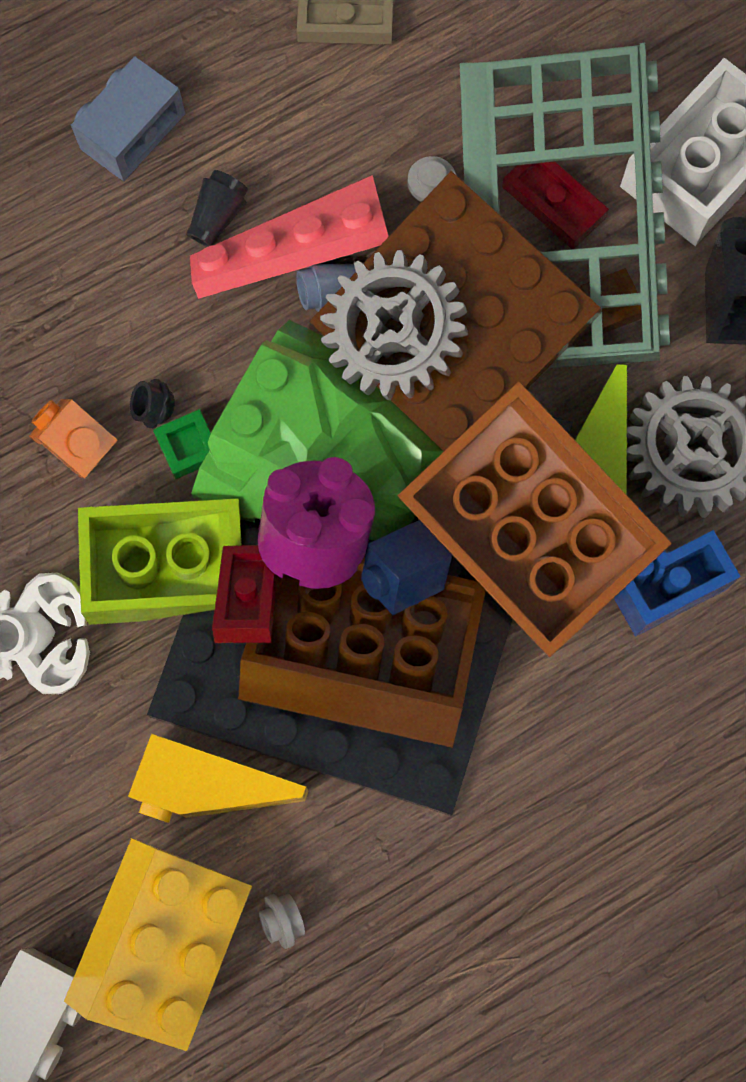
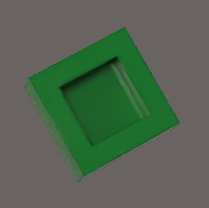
M200 409L153 429L175 480L199 470L209 452L208 440L211 434Z

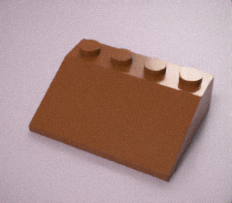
M519 381L397 495L549 658L672 544Z

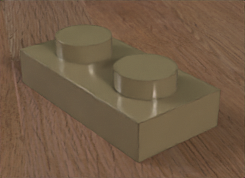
M298 0V42L392 44L393 0Z

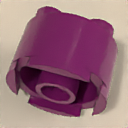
M329 457L323 461H303L275 470L269 475L263 497L258 548L264 563L274 574L283 578L284 573L299 579V586L319 589L339 585L350 579L357 571V567L366 553L375 515V502L370 489L353 472L349 462L338 457Z

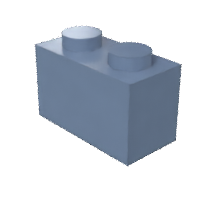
M134 56L124 68L117 69L110 76L104 90L92 102L84 104L77 112L71 127L80 150L124 182L185 115L180 89Z

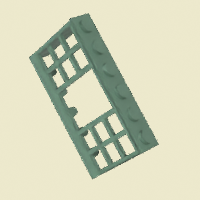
M640 43V45L547 56L493 62L460 63L464 183L498 214V167L634 154L638 244L541 253L551 263L589 260L590 298L601 307V311L602 308L641 305L643 342L603 345L601 313L592 322L593 346L567 348L549 368L660 361V346L670 345L669 314L658 315L657 295L668 294L666 263L656 264L655 244L665 243L664 212L653 213V194L663 193L661 161L651 162L650 143L660 142L659 110L649 111L648 93L658 92L657 60L646 61L645 43ZM631 73L632 93L592 96V77ZM581 79L582 98L544 102L543 83ZM532 84L533 103L495 107L494 88ZM632 105L634 141L595 145L593 109ZM582 111L584 146L546 150L544 115ZM533 116L535 151L497 155L496 120ZM639 256L641 293L601 296L600 259Z

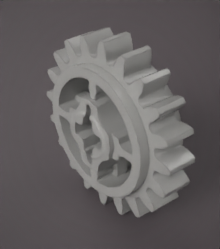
M397 250L392 265H388L379 252L375 253L374 269L370 271L361 262L356 261L354 266L358 278L355 281H351L349 278L339 275L337 279L345 293L342 296L337 294H327L326 299L337 309L336 313H328L320 317V320L326 326L335 329L334 332L328 333L321 338L322 343L327 348H339L328 359L335 368L348 364L342 378L349 384L356 382L363 376L360 390L367 395H370L380 383L381 394L387 400L392 399L397 385H400V388L408 398H413L414 382L420 380L426 388L432 390L434 383L430 373L433 370H437L439 373L447 376L451 374L443 358L446 355L462 357L463 352L452 342V339L468 335L465 325L454 322V319L460 318L467 313L464 303L450 302L460 292L455 282L440 286L446 276L440 265L426 274L427 261L420 254L415 258L410 267H408L407 258L402 250ZM393 287L411 288L407 294L400 292L397 296L391 298H380L375 295L380 291ZM431 301L434 309L435 323L432 336L428 342L421 336L420 323L424 317L422 309ZM362 310L366 314L368 325L363 335L366 342L359 349L355 337V326L357 317ZM392 318L397 322L400 321L403 324L402 330L398 333L391 329L388 330L385 324L389 319ZM397 352H405L415 356L411 360L397 365H381L376 363L382 356L388 358Z
M683 376L677 391L669 382L665 381L658 390L659 398L647 392L641 402L644 409L634 408L629 418L635 426L627 427V442L635 444L627 448V461L639 463L630 473V480L646 478L648 483L641 495L647 497L659 491L662 494L659 501V509L664 510L672 500L677 501L680 517H684L693 504L697 506L701 517L706 518L712 511L713 502L724 513L733 505L732 497L740 501L746 498V415L742 413V409L746 405V396L731 402L728 399L731 385L726 383L718 393H714L711 391L710 377L707 376L703 379L698 389L693 388L688 376ZM687 413H697L707 416L708 418L699 419L692 417ZM658 426L667 434L664 442L668 446L669 455L664 462L656 446ZM725 432L731 441L733 449L731 466L723 459L727 454L722 444V435ZM695 442L699 443L702 448H698L694 452L687 446ZM686 474H693L699 476L702 479H705L706 477L710 476L713 480L707 482H696L684 479L680 476Z

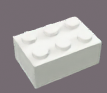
M725 58L660 125V142L650 143L651 162L661 161L663 185V193L653 194V213L664 212V222L694 246L703 239L746 192V74ZM633 154L628 160L620 187L636 199L635 157Z

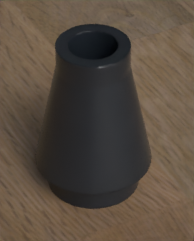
M213 170L210 178H203L192 221L186 235L203 246L209 247L214 245L216 239L246 205L247 202L244 197L248 188L231 175L219 170Z

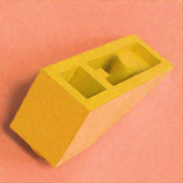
M151 734L128 797L142 802L138 813L170 823L173 813L190 818L303 802L306 800L309 791L303 785Z

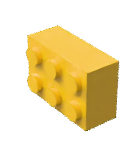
M131 838L64 1002L87 1020L187 1051L252 886L226 874Z

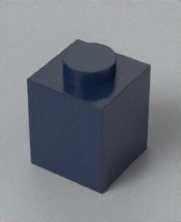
M418 520L368 543L361 580L369 595L374 599H379L388 611L395 615L444 590L452 554Z

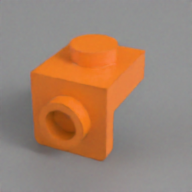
M61 399L57 404L50 400L38 411L31 422L36 428L29 437L36 443L42 444L74 473L84 479L117 442L113 435L72 399Z

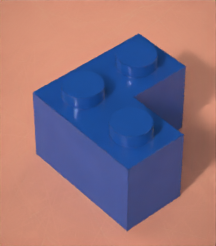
M712 530L669 553H666L664 550L614 597V600L636 637L726 591L741 576L716 533Z

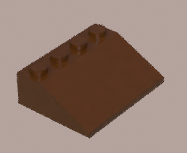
M365 557L350 579L328 588L315 589L299 586V579L284 573L283 578L277 575L271 643H246L240 664L239 700L453 748L463 708L486 592L478 581L447 575L443 591L392 615L379 599H374L369 595L363 585L361 578Z

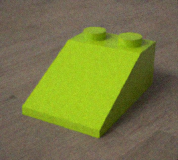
M239 499L78 508L81 614L88 624L141 622L215 610L223 546H241Z

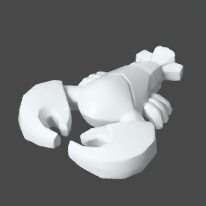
M39 573L26 584L23 593L13 608L10 607V592L2 591L0 593V679L3 677L7 680L12 678V661H16L29 684L42 694H63L75 687L87 670L90 655L88 641L86 638L78 639L76 652L72 660L66 659V652L72 647L71 638L59 643L42 660L40 653L51 643L56 632L51 623L38 611L41 607L57 623L70 627L71 618L65 614L64 607L69 605L75 615L77 627L87 626V621L81 614L80 587L78 584L61 573Z

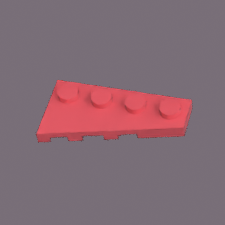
M373 175L190 255L192 285L198 299L381 246L389 235Z

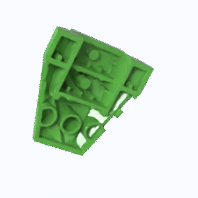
M289 320L277 330L271 342L266 340L261 344L212 430L208 440L209 452L199 468L191 492L192 497L200 501L239 499L240 520L255 522V518L261 519L264 492L269 475L273 471L283 469L298 462L323 461L329 457H338L349 462L353 472L365 482L374 498L375 515L369 540H377L411 524L416 515L397 495L444 451L391 400L385 399L377 386L370 395L361 391L360 384L363 376L352 384L344 380L342 375L348 364L335 368L328 359L338 349L327 348L321 341V338L324 336Z

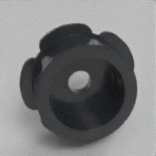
M153 379L150 382L140 381L134 387L130 398V413L135 421L143 422L147 428L154 429L158 424L168 420L174 411V395L165 382H161L159 379Z

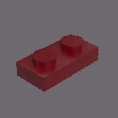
M555 161L517 165L503 179L502 187L571 249H575L607 217L609 209Z
M258 545L223 546L212 626L215 643H271L277 575L264 563Z

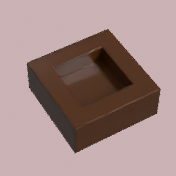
M626 268L601 277V296L638 293ZM590 282L582 284L580 289L590 297ZM641 305L602 308L603 334L642 319Z

